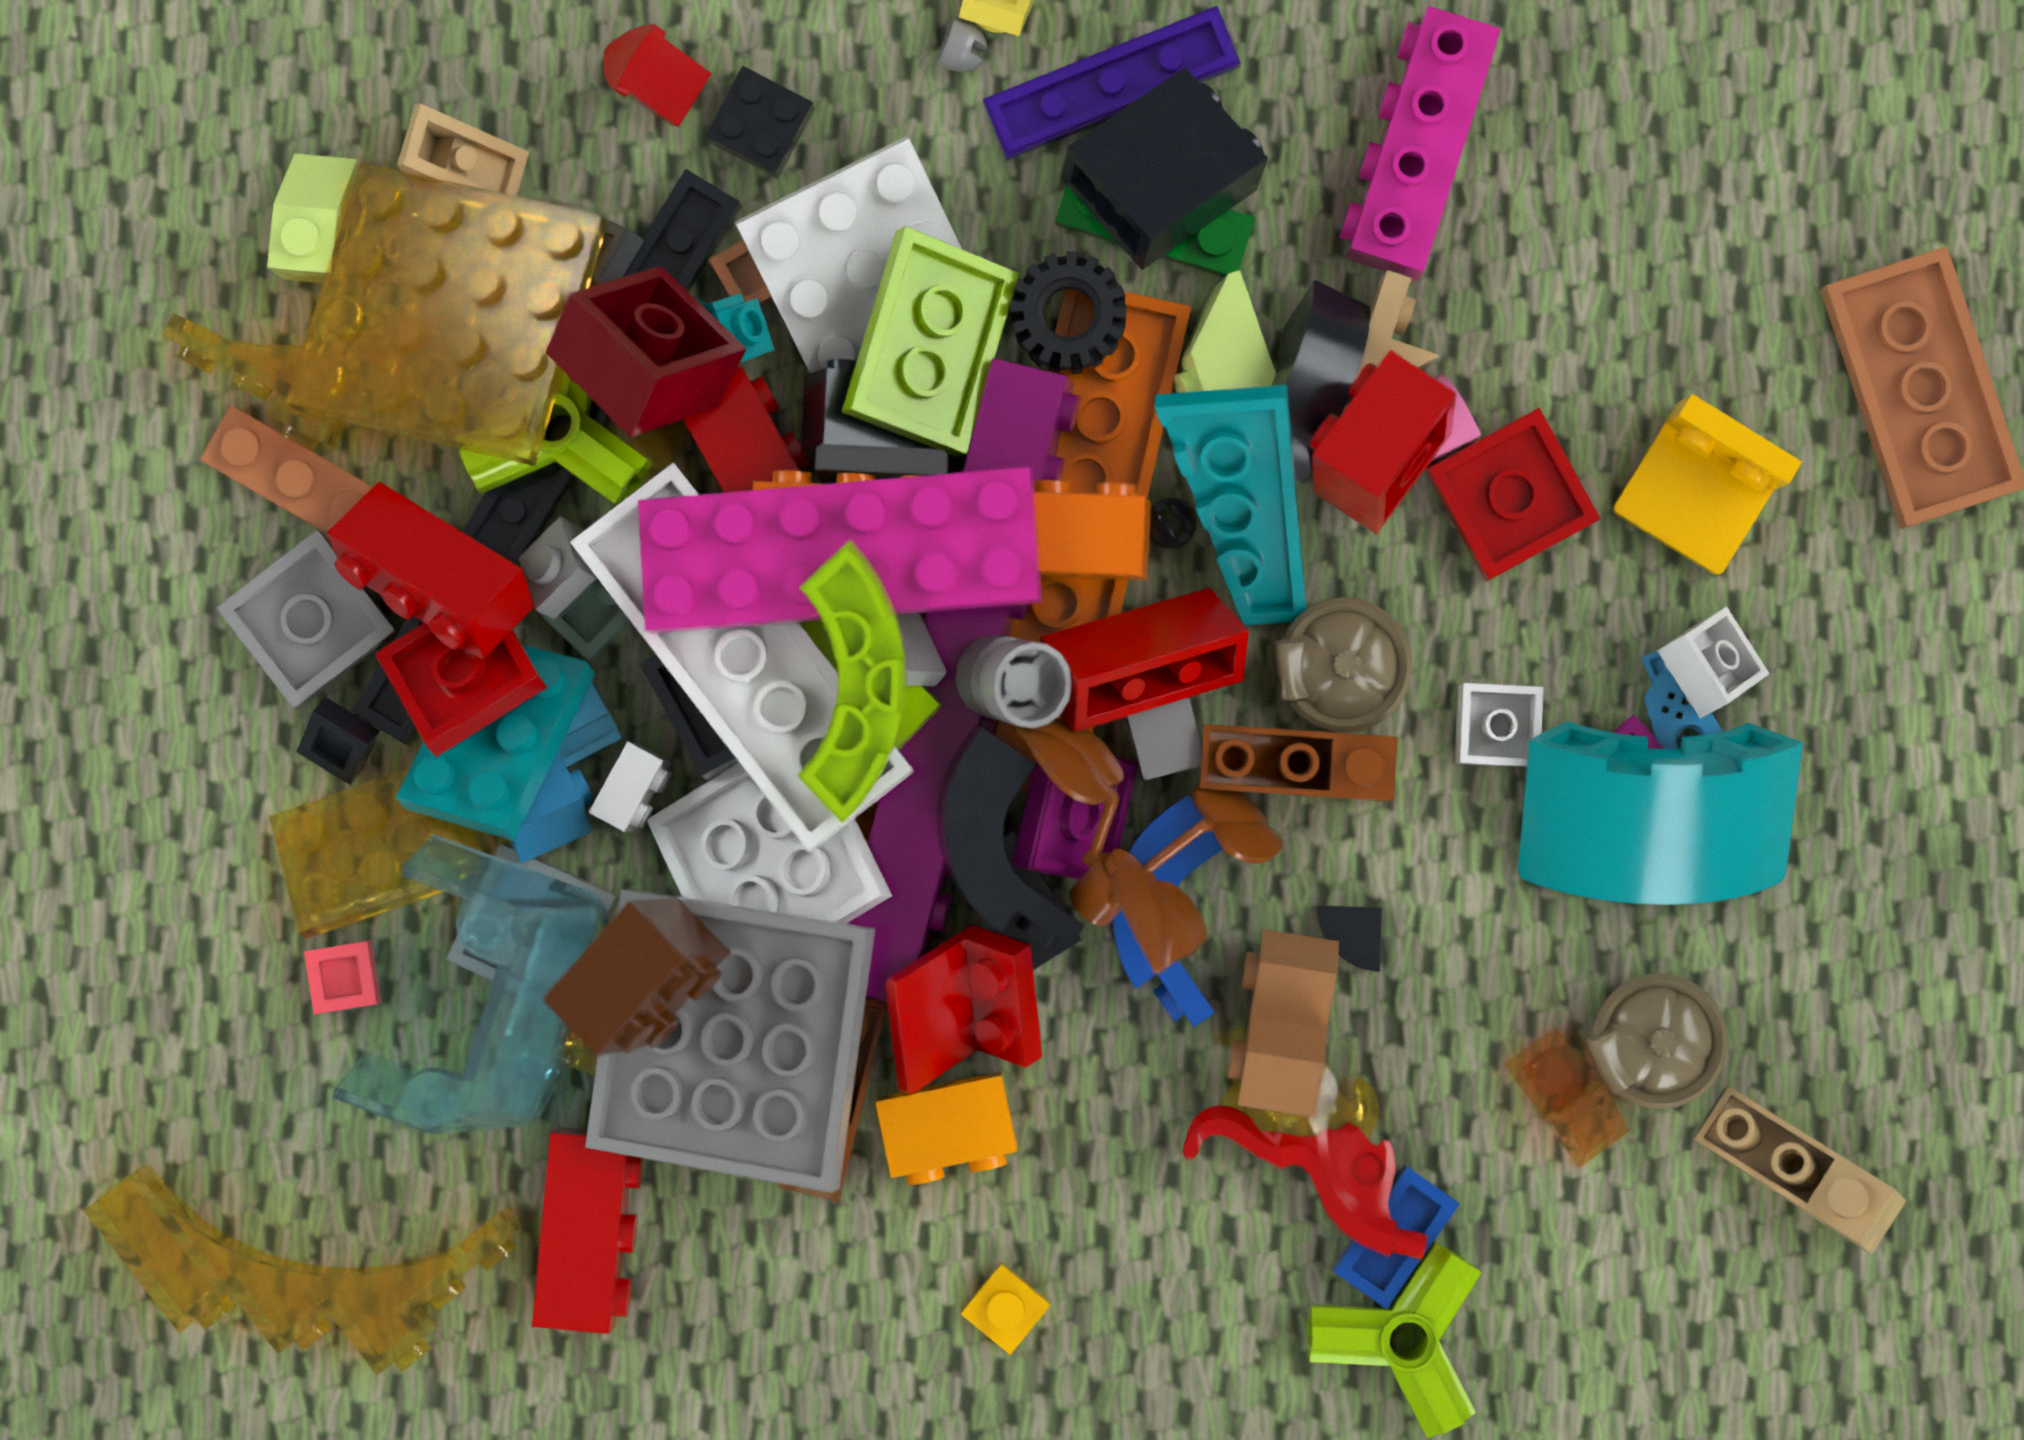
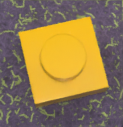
M1001 1262L962 1309L961 1315L1011 1355L1051 1306V1302Z

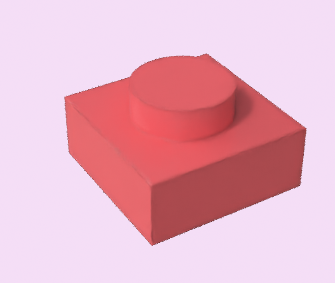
M372 940L304 951L313 1014L382 1003Z

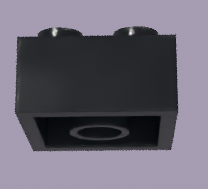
M742 65L705 136L708 142L779 178L815 110L812 101Z

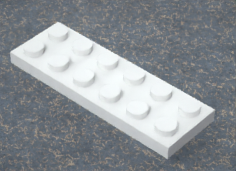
M673 462L570 543L805 848L812 852L914 771L894 746L890 759L880 778L860 806L842 824L797 776L818 750L826 735L838 694V673L798 622L655 634L645 631L638 500L699 495Z

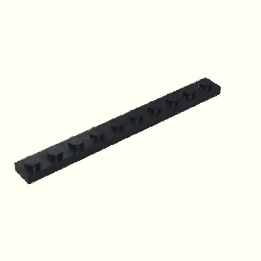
M685 169L642 238L645 241L623 277L662 266L689 292L741 209L740 201ZM592 400L590 417L606 428L611 419ZM562 415L552 419L545 430L546 441H558L565 437L571 427V416ZM554 462L492 489L484 494L462 532L520 567L519 557L537 540L575 476L557 462ZM415 616L407 619L395 640L424 622ZM379 664L351 712L403 744L410 745L418 730L384 669Z

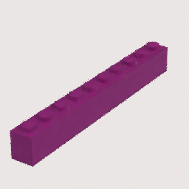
M992 358L963 472L1031 467L1034 480L1061 481L1064 458L1056 457L1061 433H1072L1080 406V396L1072 394L1074 384L1068 376ZM1029 604L927 612L924 624L947 673L936 686L925 687L944 706L899 750V753L914 772L881 797L878 802L868 847L892 896L847 923L875 928L866 996L887 1001L886 980L927 954L934 931L943 933L946 927L953 896L944 893L949 872L943 860L937 829V809L940 790L949 764L971 728L977 725L995 736L999 720L980 716L967 708L958 694L955 679L958 662L965 649L978 638L991 634L1010 636L1014 619L1023 621Z

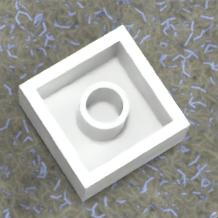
M1727 606L1695 624L1657 650L1666 668L1671 672L1685 694L1687 701L1694 708L1700 719L1729 704L1769 675L1768 670Z
M1477 683L1458 684L1454 764L1527 767L1529 739L1542 734L1544 687Z
M627 741L589 813L623 832H633L635 828H643L654 807L648 805L655 792L662 793L672 777L673 772L667 770L671 762L637 743Z

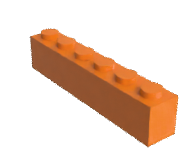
M773 471L772 482L753 481V490L822 484L811 483L812 473ZM838 473L836 483L876 480V476L861 473ZM905 475V476H901V478H904V477H916V476H919V475ZM1034 480L1040 576L1147 580L1151 502L1146 496H1135L1136 485L1097 483L1096 494L1070 493L1069 482Z

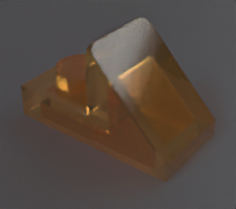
M1553 1027L1503 1063L1506 1070L1577 1168H1580L1630 1132L1606 1087L1594 1080L1558 1028Z

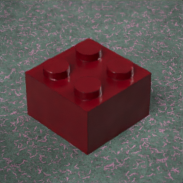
M658 266L570 293L545 353L629 437H633L718 407L747 348L662 266Z

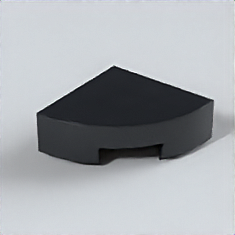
M1316 905L1317 920L1324 938L1339 941L1338 955L1354 966L1380 972L1382 908Z

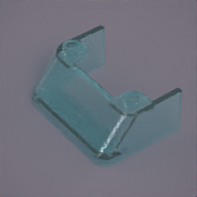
M433 834L404 864L401 876L463 898L456 922L457 934L462 945L473 955L498 964L463 1076L442 1068H427L418 1071L365 1052L337 1084L332 1098L431 1134L525 1127L534 1123L548 1106L573 1033L547 1006L542 998L608 925L607 911L602 901L586 889Z

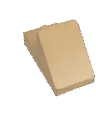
M420 103L414 105L397 166L420 191L448 190L496 212L504 213L513 211L529 152Z
M1387 270L1380 278L1370 307L1369 333L1358 374L1369 362L1378 367L1390 350L1419 369L1431 365L1439 358V355L1391 339L1393 332L1404 335L1411 319L1416 299L1408 297L1406 294L1412 278ZM1349 396L1347 401L1352 402L1353 398Z

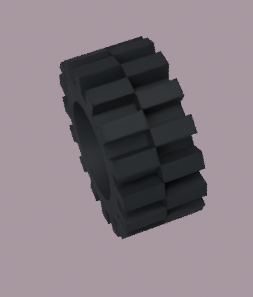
M1066 251L1067 256L1056 257V254L1053 253L1044 256L1045 261L1039 265H1036L1034 262L1026 269L1025 277L1022 280L1019 279L1014 288L1015 294L1013 300H1011L1010 312L1017 342L1022 351L1025 350L1029 354L1030 360L1038 366L1041 363L1049 367V371L1060 374V370L1071 371V374L1082 373L1084 368L1092 366L1094 369L1101 365L1103 359L1107 355L1111 356L1117 349L1118 342L1123 337L1126 326L1127 307L1122 285L1119 286L1116 281V274L1109 267L1105 269L1099 264V259L1091 255L1086 259L1078 257V252ZM1066 289L1077 290L1086 295L1091 301L1094 308V318L1092 324L1084 333L1075 337H1062L1052 332L1046 325L1043 317L1045 304L1058 291Z

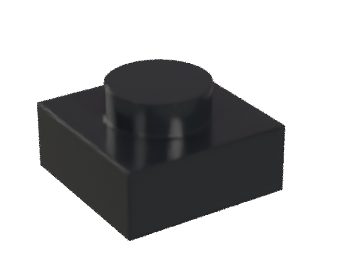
M325 697L313 710L296 752L351 785L365 767L380 730Z

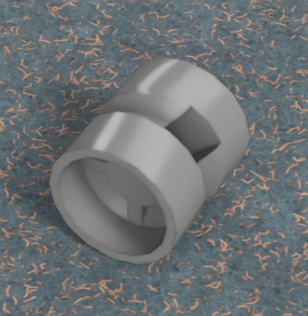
M998 634L980 637L965 649L958 662L955 678L958 694L967 708L983 717L1028 728L1047 725L1058 717L1069 701L1072 686L1070 669L1061 653L1047 644Z

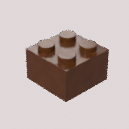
M677 897L629 901L546 993L542 1000L596 1056L624 1051L627 1054L636 1048L644 1046L654 1048L664 1041L677 1027L679 1020L674 1015L689 998L693 1001L698 1000L718 982L722 972L717 967L731 951Z

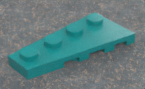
M1287 385L1155 394V411L1161 426H1165L1174 447L1173 455L1182 477L1186 476L1196 501V511L1204 530H1208L1217 552L1216 560L1244 625L1293 622L1301 613L1307 610Z

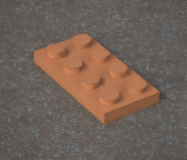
M1947 246L1828 284L1820 289L1900 529L2024 489V474Z

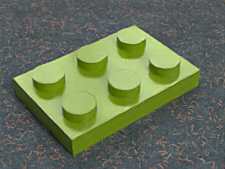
M904 226L896 230L842 412L935 449L945 450L946 453L957 457L967 454L992 358H995L1019 273L910 227Z

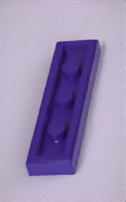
M1214 6L984 98L983 105L1007 161L1105 122L1183 68H1186L1199 83L1240 68L1241 62L1219 8Z

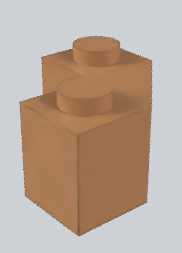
M1263 929L1259 953H1246L1241 990L1252 991L1245 1041L1235 1039L1233 1041L1228 1078L1240 1080L1238 1106L1315 1118L1325 1067L1327 1027L1338 973L1339 941Z

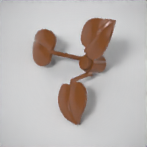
M1055 718L1049 724L1036 728L1015 726L1012 730L1026 741L1041 768L1065 794L1085 804L1096 805L1103 802V811L1090 849L1082 856V861L1089 869L1070 889L1069 898L1075 910L1083 918L1099 926L1108 925L1122 910L1154 974L1163 972L1176 961L1194 953L1205 942L1207 928L1201 913L1192 900L1176 885L1167 881H1157L1152 872L1201 834L1211 831L1214 832L1219 844L1226 853L1243 862H1268L1283 847L1280 835L1269 826V822L1262 811L1244 792L1199 789V781L1192 791V801L1205 819L1195 823L1143 865L1132 854L1122 849H1115L1112 853H1103L1102 849L1119 802V796L1113 788L1118 786L1124 778L1122 768L1115 756L1092 732L1087 729L1074 732L1063 719Z

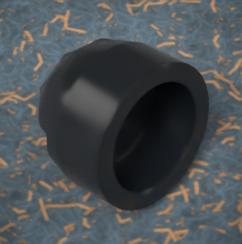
M1169 497L1157 501L1151 507L1149 537L1151 540H1154L1153 542L1156 545L1165 549H1176L1184 546L1185 543L1187 544L1191 540L1196 530L1197 519L1194 510L1187 502L1179 498ZM1166 506L1186 531L1178 538L1168 523L1159 515V512Z

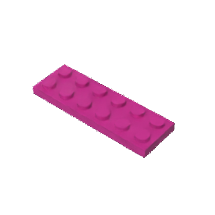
M1031 467L638 500L645 631L650 634L822 620L814 605L800 587L850 540L854 542L868 559L882 581L894 607L895 614L1042 603L1034 476Z

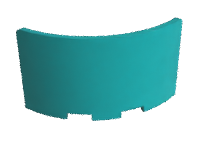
M1566 721L1529 739L1518 862L1519 876L1533 884L1568 894L1633 904L1676 905L1707 903L1733 899L1770 888L1780 883L1787 872L1803 742L1751 723H1745L1736 728L1718 733L1682 737L1681 749H1647L1648 737L1612 733Z

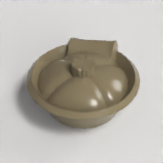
M1346 597L1319 602L1305 610L1292 622L1282 640L1274 642L1275 662L1280 684V699L1288 701L1301 717L1319 728L1345 733L1373 727L1395 711L1408 690L1412 675V655L1408 640L1394 618L1370 602Z
M1664 973L1642 975L1618 987L1601 1006L1594 1023L1593 1033L1585 1038L1592 1059L1605 1082L1607 1093L1618 1094L1633 1104L1652 1109L1679 1107L1705 1093L1715 1082L1723 1068L1728 1045L1724 1018L1711 996L1700 986L1688 979Z

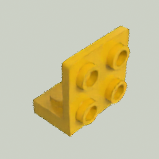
M1690 394L1676 403L1614 503L1612 511L1711 574L1719 575L1728 566L1773 491L1791 482L1802 461L1694 394Z

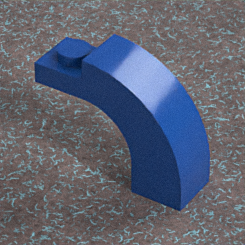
M1185 795L1152 819L1138 834L1127 852L1132 854L1143 865L1195 823L1205 818L1196 809L1190 795ZM1213 831L1203 833L1152 873L1157 881H1167L1178 887L1180 882L1190 872L1219 853L1223 848ZM1121 910L1111 921L1113 939L1124 971L1135 989L1157 975L1163 984L1155 988L1153 992L1174 1022L1185 1015L1191 1025L1195 1027L1215 1013L1179 960L1163 972L1154 974Z

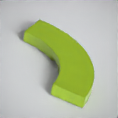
M852 540L848 541L800 587L814 605L827 629L834 657L838 664V694L826 735L818 750L797 776L842 824L864 801L890 759L900 731L907 685L906 657L894 607L872 565Z

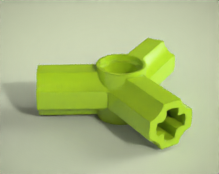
M555 326L550 329H542L532 401L524 411L458 439L459 453L465 468L477 490L483 494L557 462L617 506L643 485L652 463L590 417L592 399L577 384L571 381L567 374L545 353ZM557 416H571L572 423L567 435L558 441H546L545 430L549 422Z
M1434 1241L1390 1308L1310 1304L1307 1323L1308 1361L1315 1363L1389 1366L1426 1438L1445 1434L1463 1425L1468 1418L1476 1414V1411L1439 1340L1482 1272L1456 1253ZM1410 1322L1420 1325L1422 1337L1419 1344L1413 1350L1397 1352L1391 1349L1390 1337L1392 1331L1398 1325Z

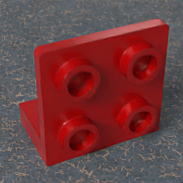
M971 925L886 980L885 989L897 1082L900 1091L908 1094L915 1093L977 1050L1023 1068H1027L1042 1057L1031 945Z

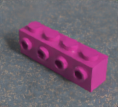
M1427 6L1420 24L1408 21L1396 56L1397 59L1407 61L1400 84L1388 82L1377 116L1378 119L1388 121L1381 145L1369 142L1358 175L1359 179L1368 181L1369 184L1362 205L1350 202L1340 231L1339 238L1350 242L1345 259L1383 271L1390 270L1410 277L1414 281H1417L1423 274L1501 28L1431 6Z

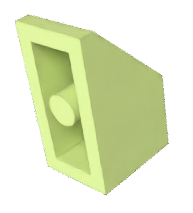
M294 153L273 203L267 268L283 280L346 285L358 171L357 159Z
M1240 270L1229 273L1213 287L1180 355L1177 368L1178 374L1174 376L1176 393L1272 385L1276 372Z

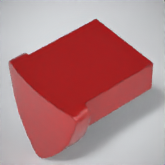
M655 24L631 29L608 44L604 50L603 69L609 86L623 97L629 95L670 125L679 127L712 73L664 39L665 31Z

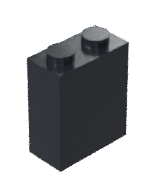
M1183 68L1067 147L1061 180L1139 268L1143 270L1257 191L1268 157L1264 154L1262 145L1257 137L1248 129H1241L1223 109L1216 92L1207 84H1200L1186 68Z

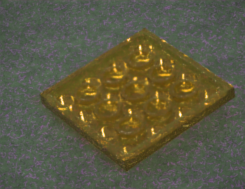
M361 162L286 403L297 411L535 466L564 372L545 353V350L570 293L590 286L608 223L602 215L441 179L437 180L418 176L400 170Z

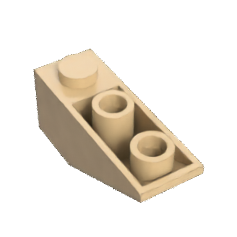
M1729 1086L1694 1139L1870 1254H1873L1906 1202L1893 1187Z

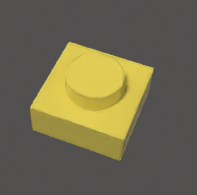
M963 0L959 18L974 22L989 32H1006L1020 36L1034 0Z

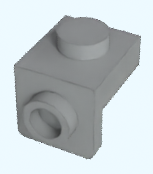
M559 517L519 557L535 610L553 619L558 617L597 578L570 543L584 532L585 529L562 517Z

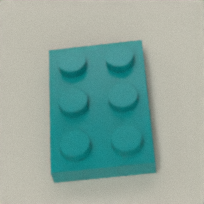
M523 645L547 688L438 757L433 755L423 741L395 797L406 810L515 841L595 676V672L588 662Z

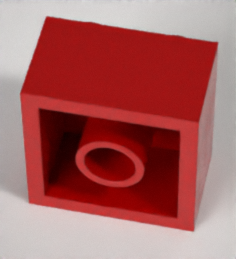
M1392 350L1387 353L1378 367L1369 362L1361 370L1348 393L1353 398L1352 402L1340 418L1330 414L1320 425L1310 442V447L1315 450L1310 464L1313 468V492L1376 535L1452 434L1456 393Z

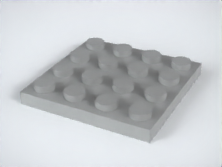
M620 890L617 914L629 901L677 897L731 952L717 967L722 972L718 982L698 1000L693 1001L689 998L674 1015L679 1020L677 1027L659 1045L654 1048H649L648 1046L639 1047L627 1054L624 1051L597 1057L585 1148L831 1193L839 1190L875 928L641 890Z

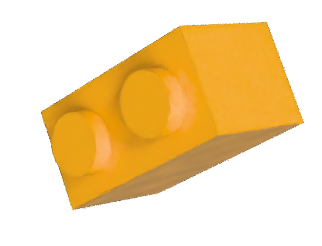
M1002 1071L923 1087L913 1094L899 1092L880 1096L875 1101L890 1177L906 1176L907 1185L923 1184L945 1177L943 1167L966 1162L969 1164L970 1172L998 1168L1008 1164L1006 1154L1018 1152Z

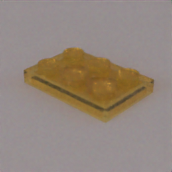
M410 768L269 816L297 929L306 939L489 877L476 830L406 810L395 797Z

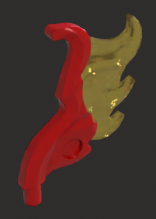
M1235 1027L1227 1029L1216 1036L1214 1041L1216 1044L1232 1047L1234 1039L1245 1041L1247 1028ZM1325 1062L1315 1118L1238 1106L1240 1080L1234 1079L1231 1087L1217 1106L1201 1111L1193 1119L1187 1131L1182 1149L1183 1158L1192 1161L1196 1158L1202 1142L1208 1137L1221 1136L1231 1139L1257 1158L1279 1170L1290 1166L1300 1167L1309 1175L1327 1216L1341 1233L1360 1246L1387 1258L1390 1257L1391 1253L1422 1260L1427 1243V1234L1396 1227L1397 1222L1390 1217L1388 1201L1396 1171L1394 1151L1391 1141L1381 1140L1379 1145H1374L1369 1141L1377 1125L1379 1106L1373 1088L1361 1077L1357 1078L1354 1082L1358 1098L1354 1101H1348L1338 1090L1334 1074Z

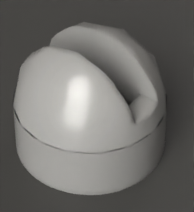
M954 16L945 34L936 64L962 73L978 68L983 61L980 57L970 52V50L974 48L980 51H987L988 46L982 31L972 23Z

